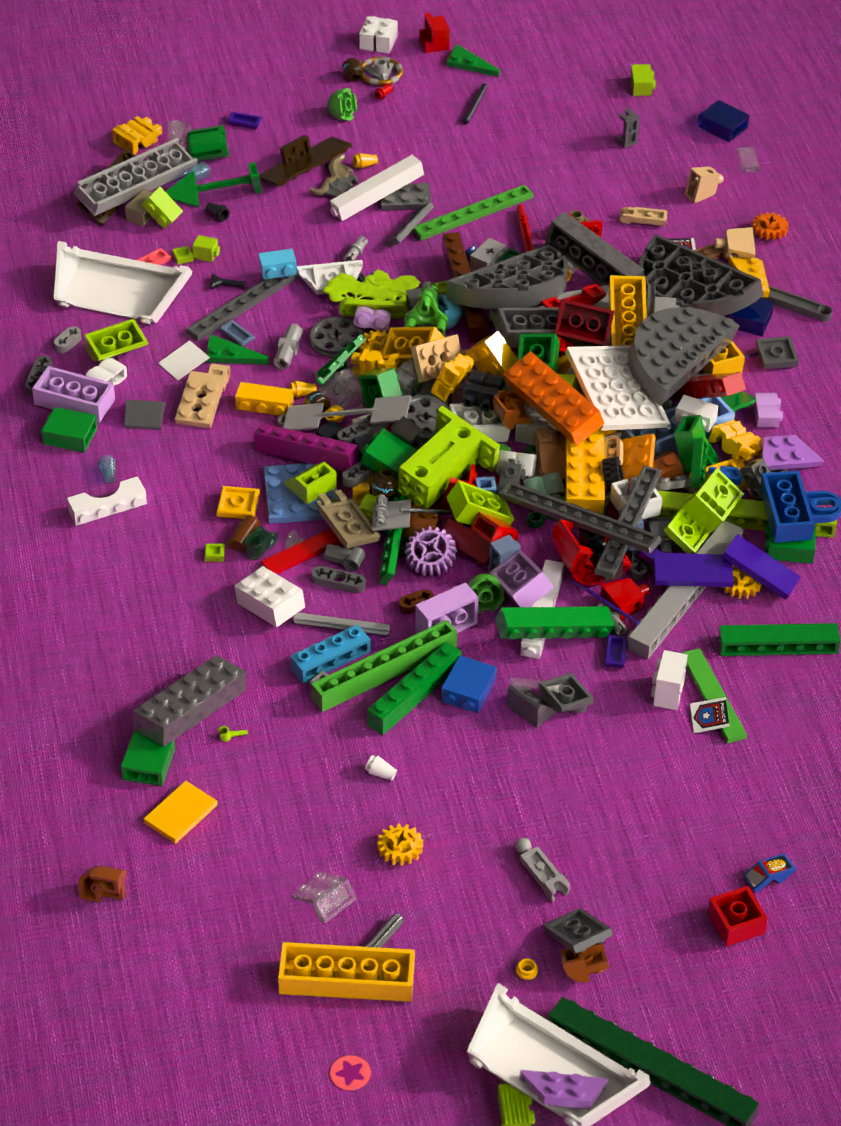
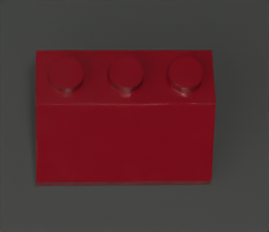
M561 299L556 315L554 333L607 346L615 311Z
M448 518L443 530H446V533L452 536V540L456 544L454 547L460 550L459 553L466 557H474L475 562L485 566L489 564L490 542L471 530V525L461 524L454 518Z

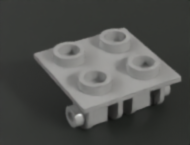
M384 494L378 495L373 507L372 531L409 528L411 512H400L399 508H411V500L388 502Z

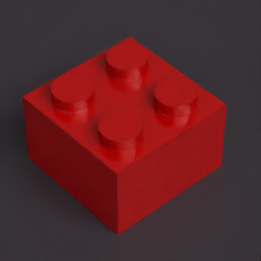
M749 886L709 898L707 914L726 947L765 934L768 918Z

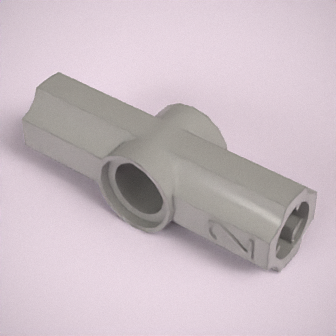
M298 324L288 326L284 337L279 339L274 365L280 370L289 368L293 356L297 355L299 340L302 335V328Z

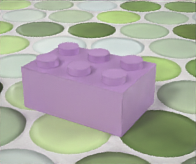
M521 549L490 572L492 576L499 580L504 592L518 607H532L536 601L546 596L554 588L543 571Z
M465 582L416 605L415 632L420 633L445 620L457 632L476 625L478 620V596Z

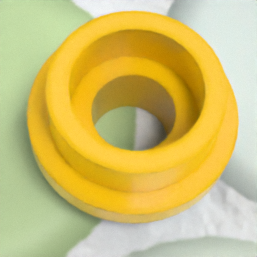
M526 958L517 964L516 973L524 980H531L537 976L538 966L532 959Z

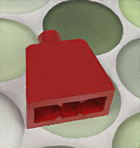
M478 512L471 527V530L490 543L507 535H510L516 541L519 538L515 528L500 519ZM489 526L495 528V530L490 531Z
M625 578L602 584L600 596L631 616L643 608L644 596L649 594L650 591L646 583L637 586L631 578ZM618 613V615L620 616L619 619L621 621L626 619V617Z

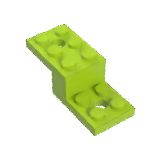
M716 468L700 489L683 504L663 531L684 552L695 554L708 535L726 519L744 493Z

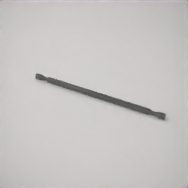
M399 508L400 512L453 514L452 510Z

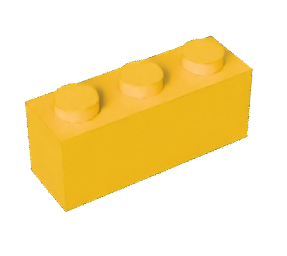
M240 382L235 396L236 410L277 416L286 414L288 407L294 403L293 389Z

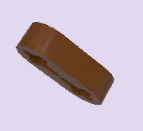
M423 589L404 595L399 599V610L403 614L415 613L416 605L434 597V594L430 590Z

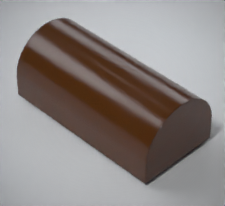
M251 515L244 516L227 542V548L245 553L260 530L259 520Z

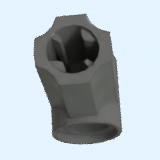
M328 544L324 559L343 564L345 569L355 572L359 569L366 554L363 549L357 546L346 549Z

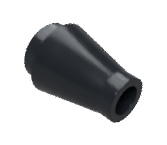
M213 203L206 205V212L210 213L218 221L228 219L230 211L227 206Z

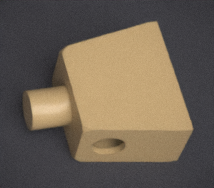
M711 167L691 168L684 195L693 203L711 197L716 193L718 184L723 183V176Z
M753 228L726 230L723 239H715V249H723L725 259H728L729 256L746 259L754 258L756 253Z

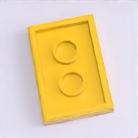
M185 781L144 818V823L176 844L217 806V800Z

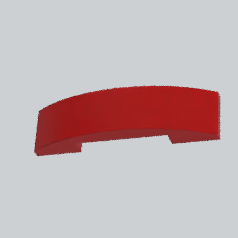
M597 284L583 287L580 294L564 299L593 306L602 300L607 293ZM552 297L542 300L541 304L544 307H558L560 300Z

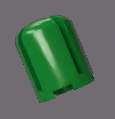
M218 125L190 130L186 136L188 154L193 159L197 158V162L229 157V148H226L227 136L225 127Z

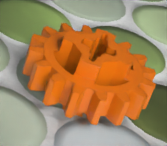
M766 212L765 215L760 213L759 216H755L752 228L755 231V235H760V239L765 237L767 241L769 239L775 241V238L780 240L781 236H786L789 222L786 221V217L781 218V214L776 215L775 212L770 214Z

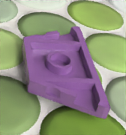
M796 435L764 437L761 441L762 452L760 458L764 459L769 470L818 467L824 463V460Z
M520 1069L519 1079L529 1083V1090L537 1095L543 1105L590 1109L594 1101L599 1098L601 1090L606 1089L608 1081L607 1078L588 1077L580 1074H560L555 1071L541 1072Z

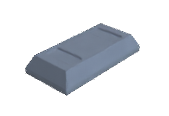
M233 320L219 328L222 333L243 347L255 339L254 335Z

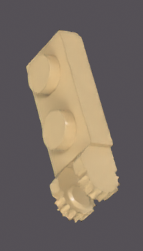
M622 207L619 219L620 222L626 224L633 222L666 226L668 211L641 207Z

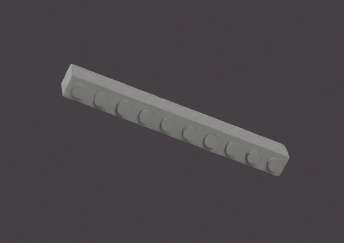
M723 521L713 530L712 535L705 539L703 546L695 554H724L736 534L743 537L744 529ZM668 585L665 593L657 598L656 604L653 607L651 606L646 616L639 620L640 624L637 625L634 631L631 630L627 636V650L649 659L706 586Z

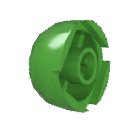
M338 89L328 99L327 108L331 116L337 120L350 121L354 118L352 115L357 110V101L355 94L350 92L351 89Z
M479 574L470 579L467 584L478 596V613H483L482 610L493 612L504 601V589L495 576Z

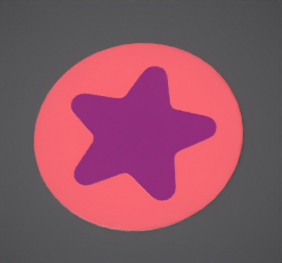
M349 1055L341 1057L333 1063L330 1076L333 1083L339 1088L357 1090L367 1084L371 1076V1069L364 1059Z

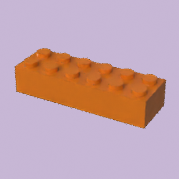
M531 351L503 373L508 387L575 446H578L604 424L600 410Z

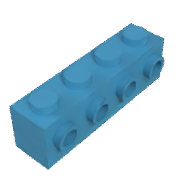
M358 624L347 628L345 631L330 636L291 655V670L302 684H305L321 671L328 673L370 653V638Z

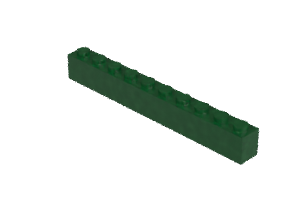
M561 997L548 1014L549 1022L627 1070L632 1068L635 1074L638 1070H641L649 1075L651 1085L726 1126H750L757 1116L759 1102L755 1101L751 1096L744 1095L732 1086L725 1085L716 1080L712 1075L699 1071L693 1065L675 1058L673 1054L655 1047L651 1042H646L638 1038L634 1033L616 1026L612 1021H607L599 1017L595 1012L586 1010L573 1000Z

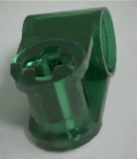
M258 526L245 539L246 558L249 560L260 559L275 545L278 538L277 533H271L265 530L263 526Z

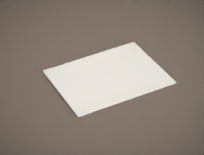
M188 341L158 364L177 380H180L210 357L191 341Z

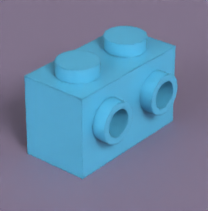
M292 249L258 253L259 268L263 280L297 275L296 259Z

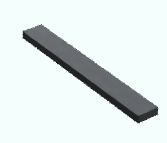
M299 274L261 281L188 327L186 334L199 342L221 326L298 279Z
M643 465L618 521L634 527L638 526L661 476L660 469ZM609 539L595 568V574L613 579L628 545Z

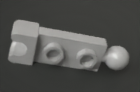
M519 838L515 843V848L521 854L520 861L541 886L546 897L551 902H554L556 891L562 892L563 895H568L570 885L563 874L557 871L538 846L531 849L532 845L529 839Z

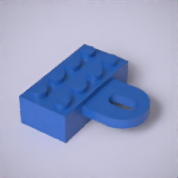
M799 471L762 473L760 493L775 543L812 540L815 523L833 522L841 516V498L829 491L805 492ZM818 505H831V506H833V507H829V508H818V507H816V506H818Z

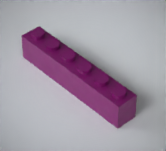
M264 423L253 433L256 451L313 465L326 462L331 468L343 472L360 462L358 446L356 444Z

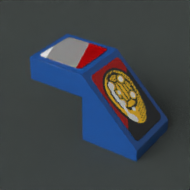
M783 853L758 861L743 876L752 889L758 893L773 879L780 883L784 882L797 869L788 856Z

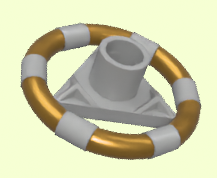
M384 56L368 58L361 63L363 72L365 71L375 78H369L364 73L361 79L375 86H384L387 83L393 84L402 77L404 71L398 61ZM395 66L397 69V74L388 79L390 73L392 72Z

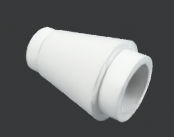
M372 755L365 767V770L370 775L391 781L397 773L394 767L379 756L375 757Z

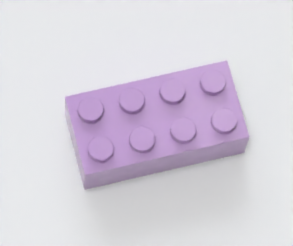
M50 366L47 367L32 388L34 405L52 410L57 407L96 415L97 422L103 419L115 401L114 383Z

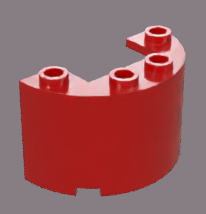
M559 519L554 525L552 532V545L577 582L586 586L604 584L603 578L595 574V567L589 559L594 554L591 548L579 545V542L570 531L574 527L572 522ZM626 554L623 557V573L633 565Z

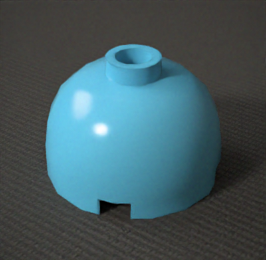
M440 294V297L437 299L438 309L449 318L445 329H451L462 318L463 311L460 306L448 301L447 295Z

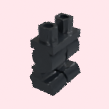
M471 369L470 377H468L463 391V406L469 408L477 406L480 407L481 411L486 412L494 410L492 407L493 398L498 391L504 390V376L489 373L487 377V372Z

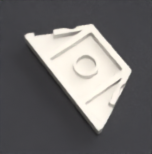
M355 260L297 266V273L317 295L327 294L322 292L323 287L328 286V281L340 273L351 275L357 280L363 267V261Z

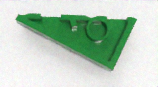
M457 44L447 60V66L497 77L500 76V69Z
M359 334L314 374L316 381L320 385L328 380L336 370L345 365V360L366 340L364 336Z
M209 336L207 355L210 358L207 359V363L269 365V356L217 336Z

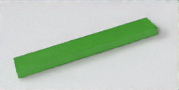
M701 649L682 652V654L688 655L686 667L704 701L726 697ZM726 697L730 727L719 729L728 744L746 739L747 733Z

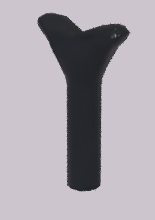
M212 273L211 278L213 282L210 285V289L212 290L218 286L245 288L246 282L222 279Z

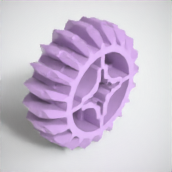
M429 526L427 531L421 528V533L415 531V537H409L410 542L406 543L407 549L405 550L406 560L410 563V568H415L417 574L422 571V575L425 576L428 572L433 577L434 572H437L440 576V570L447 572V566L452 567L453 563L451 560L456 559L455 553L457 549L454 547L456 545L455 541L452 540L450 534L446 533V530L440 532L438 527L432 530V527ZM441 543L446 547L444 555L439 550ZM418 548L422 552L421 559H418L416 556V551Z

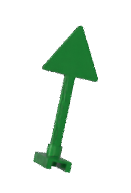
M252 162L248 163L249 174L243 175V177L196 185L195 173L192 171L165 192L174 201L199 207V192L241 184H252L256 194L262 193L256 164Z

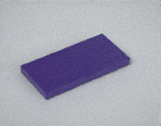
M736 534L722 555L724 559L785 600L801 578V576L738 534Z
M654 552L655 585L733 587L732 564L722 557L723 554Z

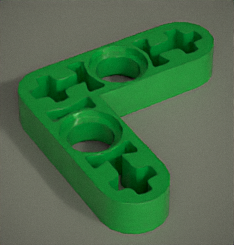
M705 437L695 438L691 468V485L693 488H700L704 484L706 467L719 463L716 452Z

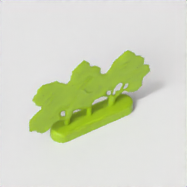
M377 269L373 272V275L366 276L364 282L357 281L351 275L340 273L328 281V286L323 287L322 292L327 293L329 299L333 302L341 301L339 311L343 316L355 317L356 308L364 306L372 310H385L391 314V319H402L409 312L408 305L406 304V290L417 288L421 282L411 275L399 276L392 280L389 278L388 273ZM347 293H352L355 296V298H353L352 296L349 297ZM362 297H370V298H372L373 300H365V299H360V298H362Z

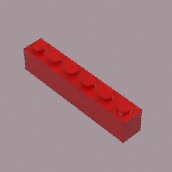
M741 372L693 376L675 392L678 400H681L684 395L696 399L725 397L746 390Z

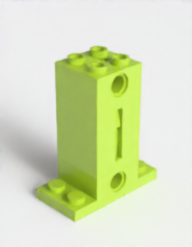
M441 406L437 410L435 435L399 467L397 491L402 496L412 500L415 505L428 509L444 494L450 477L461 479L469 471L472 464L476 465L479 463L483 468L493 472L497 468L500 444L444 406Z

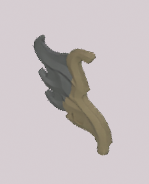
M340 154L329 163L331 177L326 178L320 189L310 187L309 192L314 195H330L336 198L347 190L352 189V182L358 185L359 179L353 174V170L350 167L341 163L345 156Z

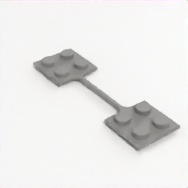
M411 395L376 398L373 408L323 413L324 403L292 405L288 407L283 427L295 431L318 429L319 422L324 417L365 413L372 414L370 424L406 421Z

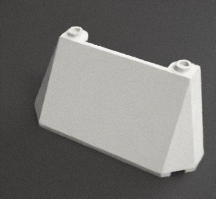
M58 241L54 300L59 303V306L65 308L74 306L138 319L144 324L157 323L192 275V270L186 266L180 265L179 268L177 266L172 268L82 250L76 246L70 249V247H67L66 242Z
M499 983L495 987L467 1051L470 1062L479 1069L485 1068L540 1104L542 1103L537 1095L529 1090V1083L519 1079L520 1069L541 1072L555 1071L560 1074H580L588 1077L607 1078L606 1089L601 1090L599 1098L594 1101L590 1109L543 1105L564 1118V1122L569 1126H591L650 1085L649 1075L641 1070H638L636 1074L632 1068L627 1070L519 1003L518 998L513 997L511 1000L506 995L508 989Z

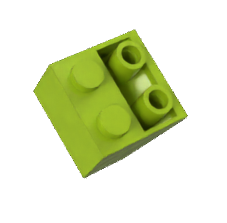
M326 462L318 463L284 481V485L306 504H309L318 499V494H327L337 488L336 471Z

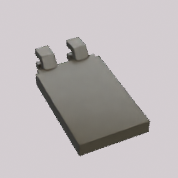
M341 490L334 491L333 494L336 497L332 498L333 503H331L325 493L318 494L317 498L320 501H316L315 505L319 509V513L346 549L379 541V533L372 531V524L353 499L347 500L346 495Z

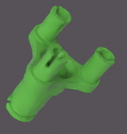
M425 285L422 288L416 306L404 316V327H415L417 324L435 325L442 335L445 334L449 318L438 309L437 299L439 291L436 286L432 285L431 289H428V285Z

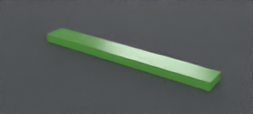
M521 185L415 226L412 232L422 241L533 198V192L525 185Z

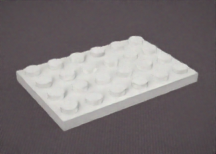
M631 345L567 347L565 353L586 399L601 412L604 424L600 427L601 430L668 428L670 422L662 405H658L643 392L644 388L641 384H637L632 376L628 363V353Z

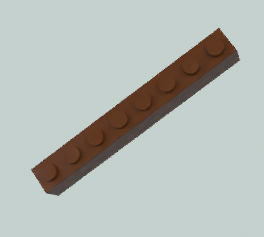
M459 232L442 234V251L450 279L471 272ZM461 305L460 307L463 311L462 320L469 343L479 342L486 338L487 324L482 308Z

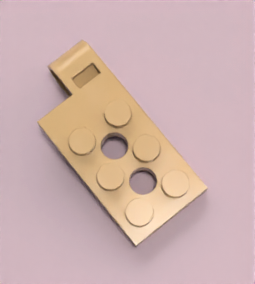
M458 334L410 347L418 382L437 378L445 362L454 361L459 353L463 356L467 355L466 352L469 349L461 350Z
M212 363L208 373L190 371L175 417L176 424L211 429L222 391H225L230 378V366ZM200 394L206 395L203 398L197 397ZM195 408L202 409L199 412L193 411Z

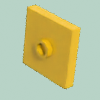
M222 486L217 517L243 519L246 515L255 517L260 489Z

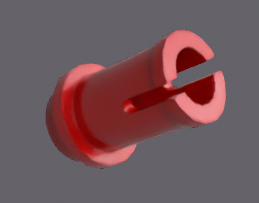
M387 83L383 87L377 88L374 92L375 98L377 100L385 99L389 93L393 92V86Z

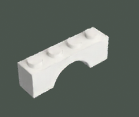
M137 476L121 481L119 489L111 496L95 498L86 493H81L68 497L67 504L68 511L77 526L146 505L147 500L146 491Z

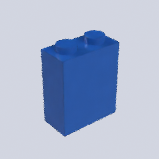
M460 655L442 687L441 702L479 713L496 682L497 667Z

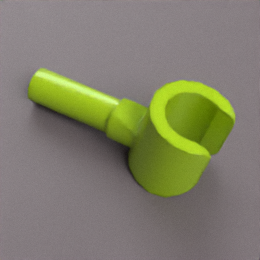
M221 726L218 729L220 739L223 742H228L231 737L248 735L247 730L230 731L227 726Z

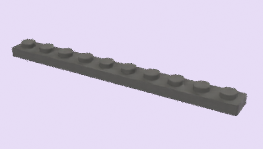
M511 481L499 492L501 499L558 520L562 519L572 522L576 527L649 554L661 542L659 535Z

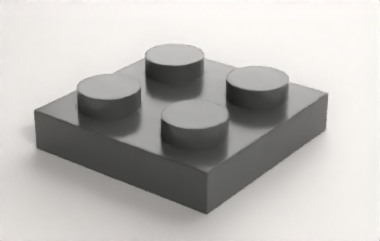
M791 336L756 339L755 345L763 369L798 366L799 360Z

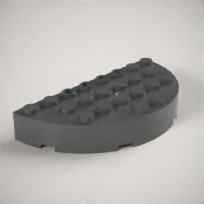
M655 234L647 243L645 252L640 257L639 266L644 269L642 276H645V282L648 281L650 284L655 282V296L676 298V305H679V307H692L725 316L746 308L764 295L761 279L658 234Z
M545 245L447 280V300L458 306L464 305L491 309L492 311H498V308L538 307L542 300L558 297L563 293L567 286L568 263L565 256H560V251Z
M676 307L657 311L641 322L631 343L628 363L632 376L636 383H640L644 388L643 392L661 406L734 340L740 325L732 319L692 307Z

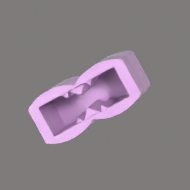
M360 306L356 308L354 325L360 328L371 327L374 330L388 331L391 314L385 310H372L369 307Z
M755 393L756 403H754V412L757 427H779V423L783 421V411H780L781 398H778L777 393Z

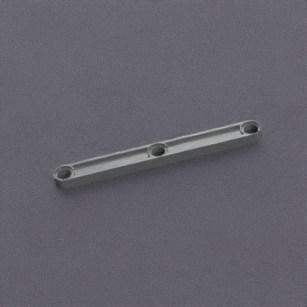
M769 285V297L758 299L822 322L830 321L833 310L831 307Z

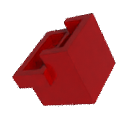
M424 13L425 28L419 29V41L425 53L449 50L450 28L444 16L432 17L431 13Z

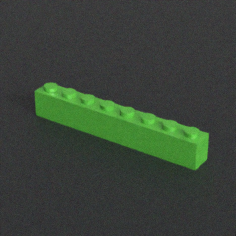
M447 620L313 682L312 700L324 712L416 668L445 642L457 648L458 632Z

